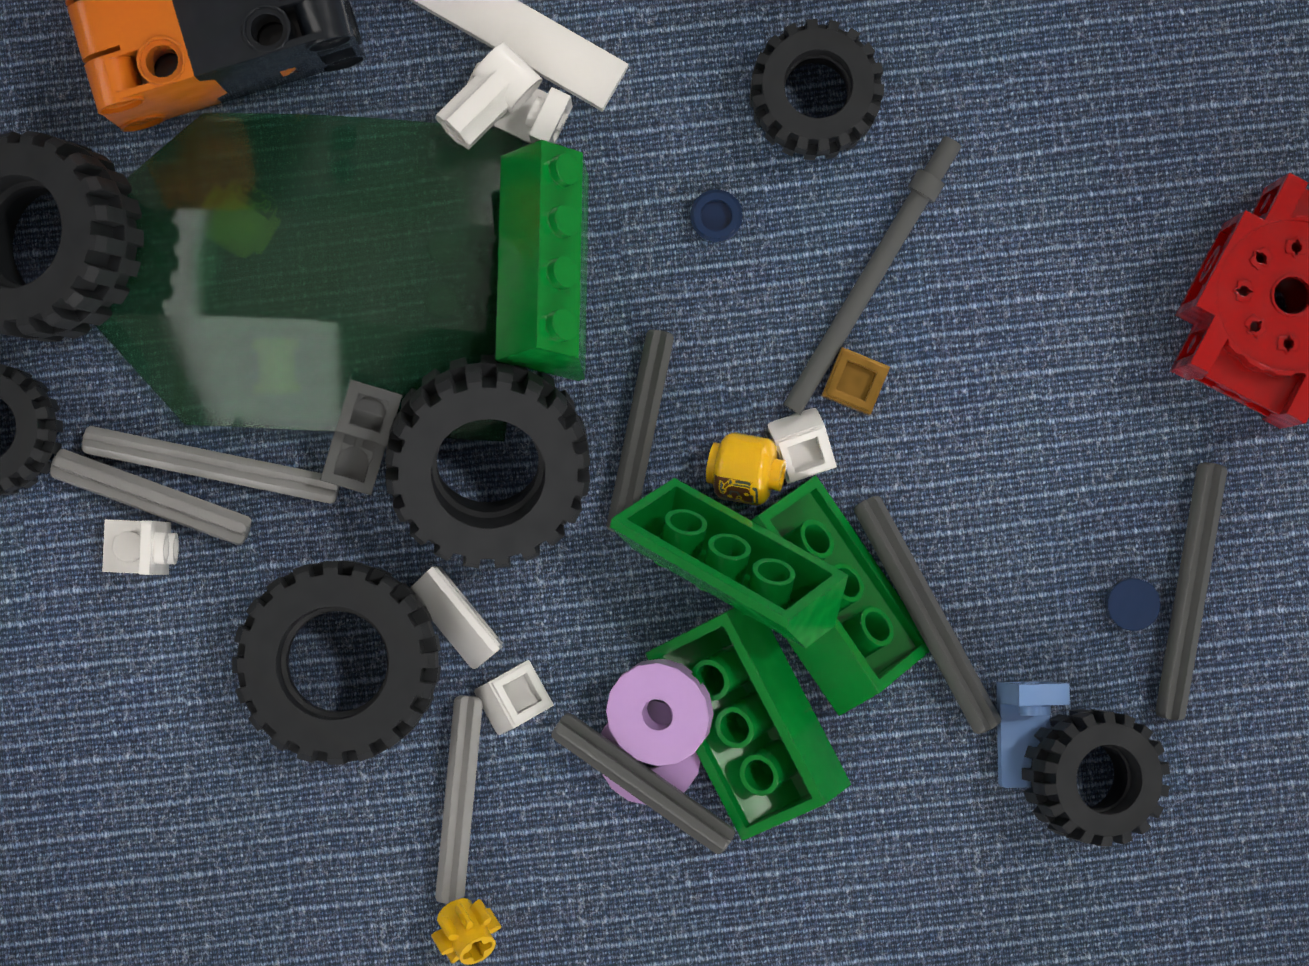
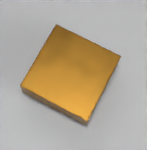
M841 347L821 396L870 416L890 366Z

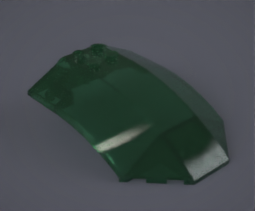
M202 113L127 177L132 186V192L127 197L138 200L142 213V218L136 220L137 229L144 230V247H137L135 261H139L141 264L137 277L130 276L126 284L130 292L122 305L113 303L109 307L113 312L112 316L100 326L95 325V327L112 343L123 358L158 394L184 425L334 432L351 379L402 394L398 414L401 410L402 399L411 388L418 390L422 386L423 377L435 368L441 374L450 369V361L465 357L467 364L481 362V355H496L501 156L521 148L522 139L499 128H490L468 150L464 146L458 145L445 132L440 123L307 114ZM494 419L472 421L458 427L445 439L505 442L507 422Z

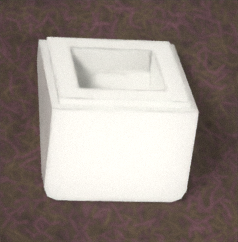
M810 408L803 411L801 415L796 413L768 424L770 436L777 448L778 459L786 460L785 479L787 484L837 467L824 422L816 408Z
M529 660L474 690L475 695L482 699L483 710L498 735L516 728L554 706Z

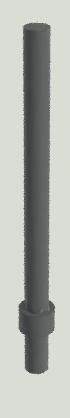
M944 136L924 170L918 169L907 186L911 192L784 401L783 405L799 415L803 412L928 202L934 203L945 186L941 180L962 147L955 140Z

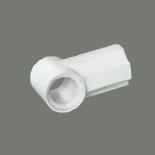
M504 42L488 53L473 72V79L436 114V120L441 124L445 132L458 145H462L468 150L507 111L513 113L533 95L543 80Z

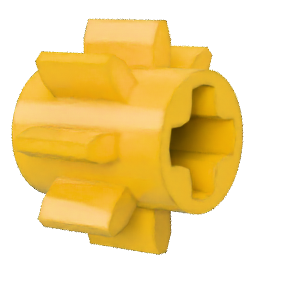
M461 898L448 903L441 909L437 916V922L441 929L431 934V937L441 955H447L452 964L460 960L465 965H472L484 960L493 952L496 942L491 934L501 929V925L492 910L486 908L481 899L472 903L469 899Z

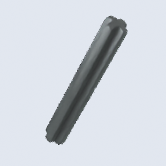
M650 329L646 333L606 524L607 529L611 532H614L610 528L611 518L641 499L674 341L673 334L666 331Z
M566 713L553 729L551 736L555 741L715 854H721L731 843L735 835V830L732 826L573 714Z

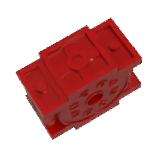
M1290 172L1264 188L1252 213L1245 210L1222 224L1175 316L1192 324L1193 327L1170 369V372L1186 380L1195 379L1264 415L1262 420L1279 429L1306 424L1309 418V190L1306 189L1309 182ZM1275 289L1278 290L1285 299V312H1283L1275 302Z

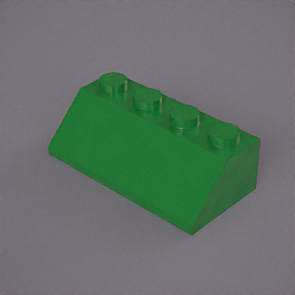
M542 139L501 156L495 361L580 381L585 379L589 177L583 152Z
M816 475L751 519V521L848 574L835 626L807 648L787 640L838 716L882 692L930 652L902 599Z
M676 478L671 479L611 518L610 528L632 549L653 560L657 565L667 568L695 584L700 590L708 592L728 603L742 614L752 617L780 633L791 642L807 648L836 624L848 574Z
M732 607L645 653L648 660L666 659L683 664L693 672L692 675L698 679L700 684L703 683L710 693L713 708L710 733L699 746L696 753L742 841L827 804L851 785L771 628Z

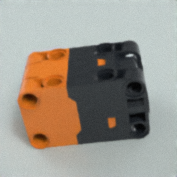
M65 0L83 63H85L84 68L98 114L106 117L119 127L122 132L143 130L156 126L170 118L320 73L346 69L366 59L359 28L349 0Z

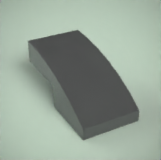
M350 380L320 481L364 494H372L384 451L388 445L389 432L394 417L396 418L402 394Z

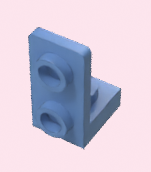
M1052 681L996 682L997 712L1001 717V723L997 725L998 784L1000 787H1031V781L1022 780V768H1031L1032 759L1024 757L1028 746L1037 747L1040 741L1034 737L1036 732L1041 727L1050 728L1051 705H1070L1069 683Z

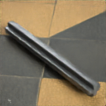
M1203 462L1199 463L1196 470L1155 709L1156 715L1165 719L1180 721L1186 717L1227 477V468L1221 464Z
M876 495L857 504L854 508L855 515L973 732L982 734L995 728L1001 723V717L883 500Z

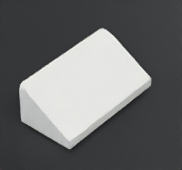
M431 567L411 586V589L416 593L414 596L422 606H426L433 619L432 621L472 669L478 668L503 647V642L441 567Z

